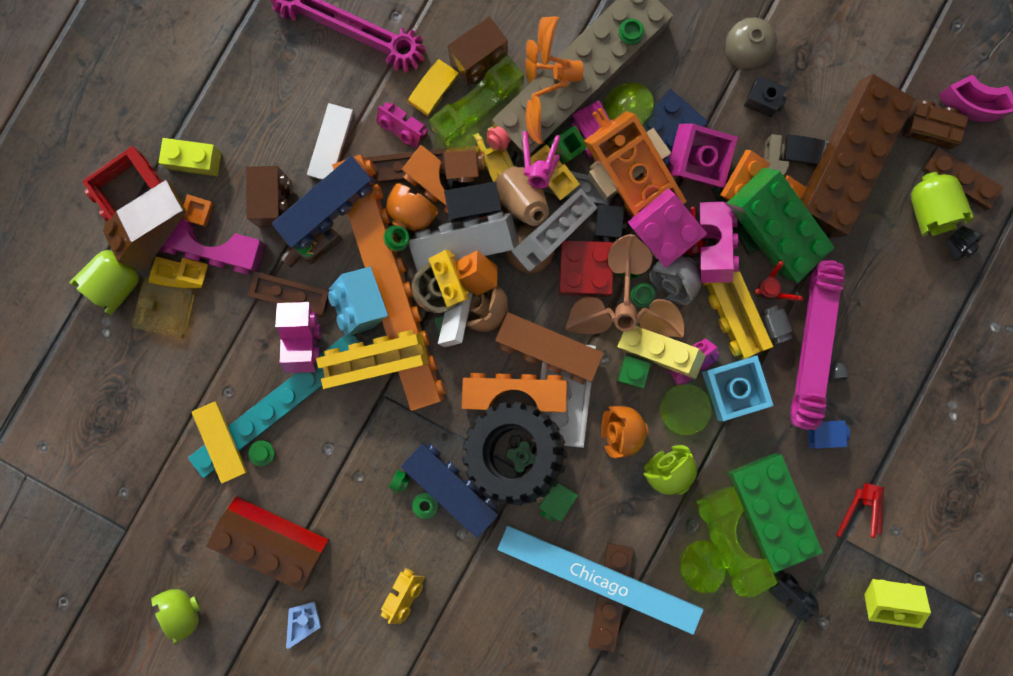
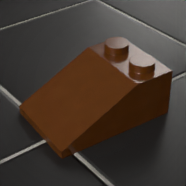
M167 180L117 210L112 218L106 222L103 229L117 262L146 270L187 211L171 182Z

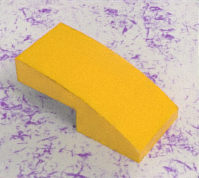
M438 59L409 97L408 103L429 116L442 101L444 93L458 79L459 72Z
M547 144L530 157L531 166L538 160H547L550 152ZM558 161L547 188L560 201L579 186L580 183L566 165Z
M155 257L148 283L176 288H202L208 264L182 258L180 263Z

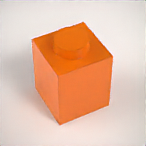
M478 250L457 260V276L462 286L478 296L497 287L498 266Z

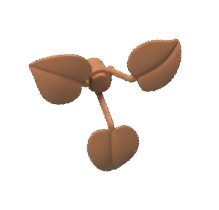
M629 234L619 238L609 251L608 264L614 273H625L624 302L616 307L614 313L610 308L605 309L604 303L598 298H581L575 302L570 311L566 330L579 334H597L608 330L612 322H615V326L619 330L627 332L633 330L636 323L640 321V327L665 337L683 338L684 320L680 310L674 303L664 299H657L650 304L649 309L643 308L638 314L635 306L629 303L630 273L642 274L646 272L652 264V253L648 246L636 235Z

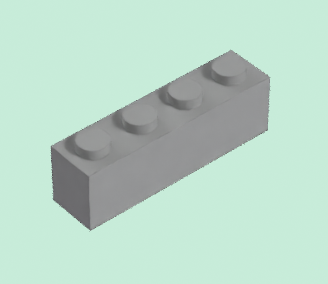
M502 211L494 212L487 215L486 219L478 220V217L468 218L462 221L463 224L454 226L452 222L440 225L438 230L430 231L429 228L416 231L408 244L417 271L429 263L428 258L444 250H451V253L456 256V261L477 250L484 256L514 250L519 243L512 214H503Z

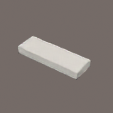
M328 103L307 172L308 177L323 180L333 171L332 164L340 160L353 117V110Z
M469 291L468 300L459 303L450 311L445 312L438 341L439 345L448 347L462 343L473 294L471 291Z

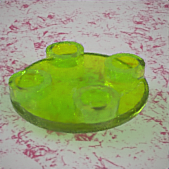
M635 82L624 83L614 88L608 94L604 103V110L610 120L617 118L626 111L634 113L643 126V123L653 111L654 98L650 90L644 85Z
M676 385L669 389L661 400V418L664 424L677 434L691 435L700 432L705 428L711 417L712 407L707 393L695 385Z
M698 540L689 544L682 553L680 560V571L683 580L692 590L699 593L716 592L723 583L726 576V568L729 566L728 557L714 543L706 540Z

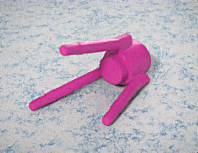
M526 131L523 132L525 161L523 175L528 177V183L538 189L549 186L550 178L560 159L559 154L554 158L560 141L559 135L555 136L547 160H538L531 166L528 133Z

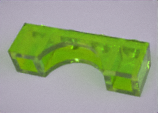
M508 55L488 70L483 80L468 95L455 103H448L429 119L431 129L448 147L523 85L524 73Z
M734 487L720 488L697 500L699 514L706 521L710 530V538L721 554V562L732 578V587L740 597L753 598L778 584L767 559L750 557L742 550L738 543L736 526L741 514L744 512V508Z

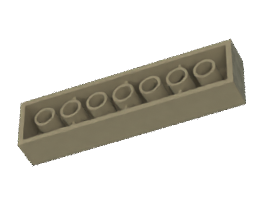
M616 0L557 57L581 60L584 74L581 82H568V87H560L538 97L541 102V137L544 144L555 137L571 121L574 113L585 108L669 27L673 14L659 0ZM636 19L643 24L645 33L643 39L638 44L627 45L620 40L618 30L623 21ZM544 69L537 78L528 84L492 119V127L496 128L499 126L508 133L510 137L509 145L523 160V132H527L525 123L527 101L531 100L533 93L559 83L558 79H554L553 70ZM528 134L529 150L531 157L537 151H539L544 146V144L536 143L531 139V137Z

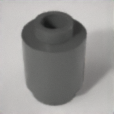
M778 305L763 310L764 316L760 318L773 345L793 338L791 334L793 329L784 308L779 310Z

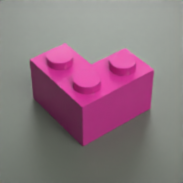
M309 302L277 303L276 329L281 338L280 364L284 373L316 372V358L321 357L320 347H317V340L322 338L321 324H317L316 312H312Z

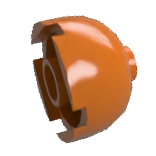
M395 184L388 196L386 206L388 215L394 220L392 225L401 226L406 230L414 232L427 228L439 212L437 207L421 194L417 193L415 195L410 193L409 187Z
M608 407L610 411L604 412L601 422L602 438L607 436V443L609 445L604 446L606 452L614 459L636 454L641 450L648 436L647 424L638 411L630 407Z

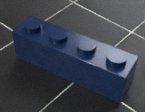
M351 155L277 218L272 225L291 248L298 250L301 248L303 250L314 242L313 237L320 231L323 233L329 230L334 225V219L339 215L344 216L354 207V202L359 198L364 199L374 190L372 187L377 182L360 161Z
M422 443L401 465V468L471 534L478 538L499 515L496 511L498 508L497 504L487 497L483 499L477 493L478 490L473 486L474 483L471 480L467 479L464 481L458 475L460 470L452 462L448 461L445 463L439 457L441 452L430 443L427 446L425 443Z

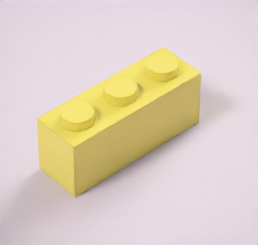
M635 326L631 331L623 332L617 346L629 355L693 379L697 378L706 356L699 348Z

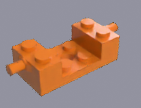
M602 108L592 113L600 127L583 142L596 163L603 166L625 202L622 206L630 219L668 188L683 204L687 202L636 114L626 111L617 118L608 120ZM642 166L644 168V175L641 179L635 180L632 172L635 167Z

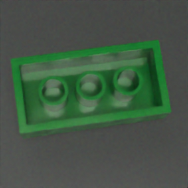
M762 168L726 203L775 268L779 261L784 262L778 272L782 278L799 283L835 248L779 170Z
M773 453L727 472L768 570L776 573L823 553L782 454Z

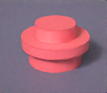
M499 126L490 128L486 133L487 143L493 150L503 152L507 149L510 137L503 128Z

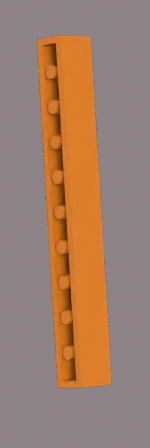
M361 154L354 156L372 177L376 174L371 160H367ZM345 160L332 164L333 170ZM375 184L372 187L374 190L364 199L359 198L353 203L354 207L348 212V216L365 268L371 267L388 314L382 322L389 340L397 339V333L413 330L414 334L422 333L429 364L398 371L410 410L413 411L445 400L443 395L446 394V389L443 381L438 380L435 371L438 370V364L435 356L430 355L428 349L430 339L426 330H422L420 324L423 318L419 307L414 305L412 299V284L410 281H406L404 272H407L404 259L402 257L399 258L398 253L388 249L384 243L383 235L385 230L389 228L388 224L391 223V218L387 213V209H383L380 200L383 199L381 187L379 184ZM392 236L393 240L398 243L397 237Z

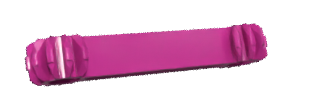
M270 0L274 4L272 8L275 13H280L283 19L290 15V18L295 21L297 15L301 14L388 54L386 62L388 65L394 64L393 68L395 71H398L402 66L405 73L409 71L408 66H412L417 70L418 65L416 61H424L422 54L426 52V47L422 45L423 39L421 36L415 37L413 29L406 34L405 29L401 28L400 34L396 35L323 0H294L291 2L286 0ZM402 47L411 48L407 54L398 53Z
M821 260L813 268L809 282L810 287L808 291L810 294L794 398H792V405L790 406L792 424L805 430H816L822 424V419L825 417V410L827 409L826 390L840 293L845 281L843 264L833 260Z

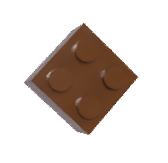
M490 16L447 46L450 63L459 72L460 77L467 86L472 83L478 84L486 77L487 72L493 68L495 70L501 68L508 58V40Z
M278 166L246 167V216L250 222L259 228L274 227L272 223L292 206L289 204V195H292L293 191L292 181L288 179V176Z

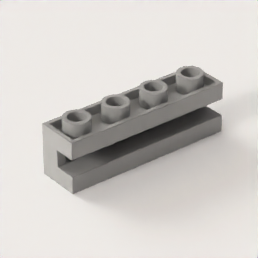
M580 188L554 211L545 222L524 239L512 253L530 272L546 259L598 207Z

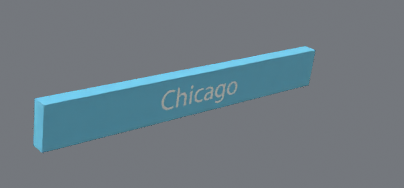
M507 525L497 549L693 635L703 612V608L510 525Z

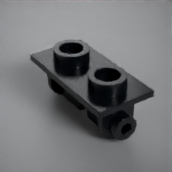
M783 570L778 571V580L772 578L767 583L769 592L782 604L789 598L792 599L787 604V608L799 620L808 622L813 615L816 618L819 616L818 600L812 593L805 592L791 574H786Z

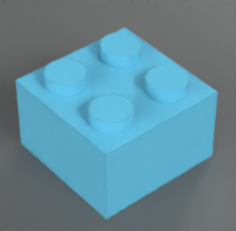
M371 267L341 274L329 288V302L332 306H335L338 314L337 324L339 329L344 331L345 337L374 329L388 316Z
M758 356L749 357L702 372L717 421H726L774 406Z

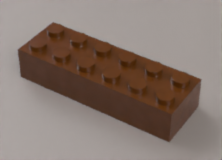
M874 74L858 81L828 141L822 158L806 186L807 190L801 198V201L823 232L834 238L850 234L916 100Z

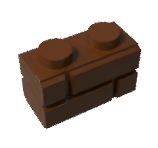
M927 100L913 105L907 116V123L903 131L904 137L948 149H954L961 144L968 115L961 114L960 110L954 107H946L945 109L935 107L936 104Z

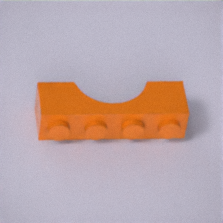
M420 145L401 169L406 173L403 177L414 186L418 183L426 189L424 194L436 203L439 199L446 205L445 188L440 180L442 161Z
M470 373V378H463L462 409L486 410L492 407L501 395L510 391H523L534 399L541 412L568 413L569 382L563 380L561 375H547V380H537V375L522 374L521 379H511V374H496V378H485L486 374Z

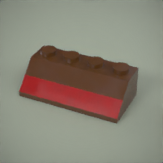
M236 496L218 521L206 547L299 591H303L308 586L329 539Z

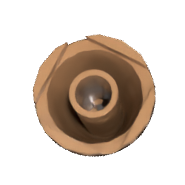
M510 167L503 171L495 180L502 212L506 214L511 213L512 217L531 226L541 225L547 220L549 215L544 190L535 188L528 183V177L523 175L525 168Z

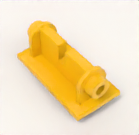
M444 250L428 258L447 307L468 300V294L470 293L459 281L456 256L451 253V250Z
M405 568L404 572H400L392 587L399 592V595L396 596L393 593H389L381 608L383 611L381 616L388 619L389 624H401L407 619L414 598L418 597L422 591L424 576H416L413 571Z

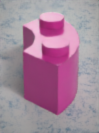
M974 75L950 85L938 94L947 107L959 109L960 113L968 115V120L992 122L1003 119L1013 113V94L1009 86L1001 88L988 87L980 83Z

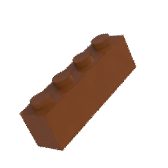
M507 312L495 340L496 343L500 344L498 349L509 354H513L514 350L524 354L522 359L533 364H537L538 361L548 364L547 370L559 375L562 371L572 374L570 379L583 385L586 381L592 382L604 354L599 350Z

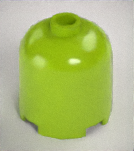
M938 172L929 173L922 177L923 181L918 183L911 192V201L922 237L927 236L928 232H931L932 236L956 230V224L965 220V223L969 224L974 220L961 183L952 175H938Z
M105 250L98 253L69 283L75 287L78 286L77 290L95 305H99L102 308L107 306L104 311L111 316L136 287L139 275L134 267L117 262L113 251Z

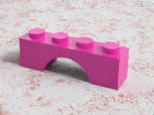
M181 219L160 251L175 255L176 251L185 253L184 258L197 262L200 261V258L208 259L210 265L224 268L225 264L234 266L233 271L248 275L249 271L258 272L265 243L261 240L235 233L223 245L206 247L197 240L193 224Z

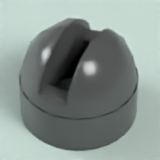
M834 362L830 365L828 382H837L849 378L845 365L839 362Z

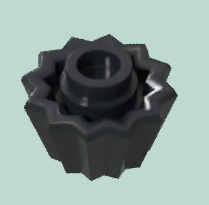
M962 226L949 237L945 244L954 260L959 261L965 255L968 258L971 257L980 248L977 243L981 240L983 234Z

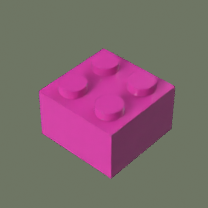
M679 124L668 164L670 174L674 177L707 186L724 188L738 137L696 124Z
M669 188L628 221L632 229L665 268L707 235L706 231Z

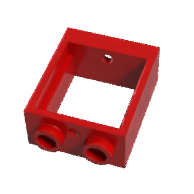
M133 145L82 181L87 188L85 190L86 195L93 203H98L101 208L99 213L106 222L112 218L116 209L101 187L129 167L135 166L150 189L162 183V180L143 153Z

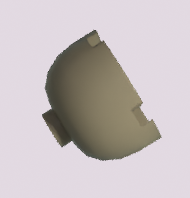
M757 17L745 18L737 22L729 31L725 43L726 56L739 69L758 70L765 66L775 53L777 45L776 32L771 24L764 19Z
M430 262L417 271L412 280L411 290L418 306L428 312L443 313L450 311L459 304L457 303L450 307L446 306Z

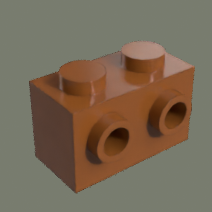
M479 145L452 147L444 152L446 179L458 178V182H471L479 176L481 170L485 167L484 151L480 152Z

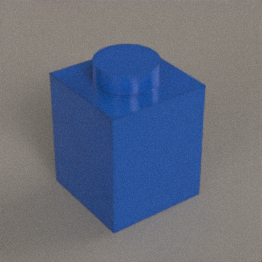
M844 420L822 421V424L816 430H808L809 448L847 447V441L850 439V430Z

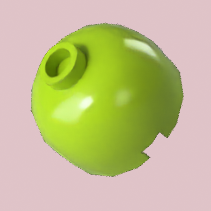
M676 445L671 447L673 451L665 455L663 450L658 452L644 466L646 471L644 476L653 489L664 495L684 494L689 490L697 476V464L690 449L684 445Z
M170 589L151 598L152 606L158 604L160 610L155 613L156 618L168 640L173 638V645L183 641L195 631L199 623L198 612L202 610L196 596L190 598L183 590Z

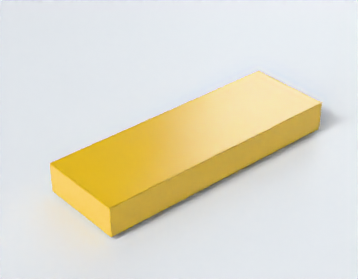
M218 401L191 411L221 484L248 473Z

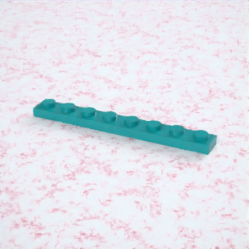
M344 335L326 350L339 348L340 352L348 351V345L359 343L360 341L355 335L347 337ZM316 363V372L294 374L230 424L228 427L238 451L245 448L322 387L321 379L325 378L323 368H318ZM205 445L188 457L202 478H206L215 471Z

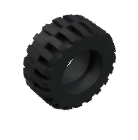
M508 402L500 403L498 408L492 406L486 409L487 414L485 416L478 415L474 420L477 423L474 428L469 427L466 432L467 435H470L468 442L463 441L462 449L466 450V456L462 457L463 465L468 467L465 473L469 480H473V486L491 500L512 505L530 504L536 502L539 497L544 498L550 493L549 489L552 486L556 487L559 483L558 477L560 473H564L566 467L563 465L564 459H567V451L563 446L565 440L563 435L560 434L557 424L537 408L519 402L509 404ZM519 429L528 432L534 438L537 445V457L532 469L521 478L510 479L497 471L494 465L493 453L496 443L505 433Z

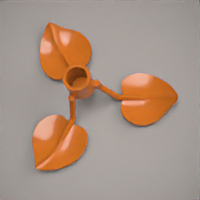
M557 16L542 17L538 25L537 44L534 40H527L525 75L528 83L537 78V68L553 70L554 79L559 80V83L533 93L531 100L527 101L525 114L526 129L531 139L538 144H544L541 137V102L538 97L560 87H568V82H581L584 74L581 60L561 59L550 56L556 25L560 18ZM538 50L541 52V61L543 64L537 62ZM549 61L556 62L554 65L548 64Z

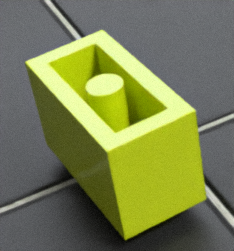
M162 138L159 164L172 171L218 177L222 152L212 144Z
M872 579L864 594L869 621L922 628L931 614L924 586Z

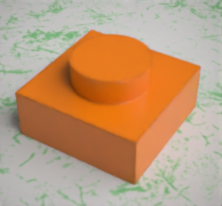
M187 194L183 205L187 212L182 219L207 227L214 203Z

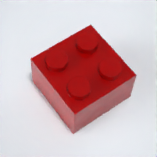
M563 241L560 246L559 295L610 297L612 295L613 271L608 264V254L614 242Z

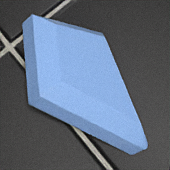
M315 601L289 608L287 649L321 628Z

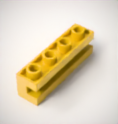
M740 271L734 272L733 282L702 283V286H707L710 293L708 300L713 310L717 309L720 319H718L721 330L723 333H727L731 340L729 348L734 357L738 356L739 360L746 359L758 352L773 347Z
M413 330L397 333V339L389 340L388 336L373 339L374 344L364 346V342L348 345V351L340 352L339 348L324 351L323 357L316 358L318 368H323L325 378L321 379L323 389L429 364L422 333L414 334Z

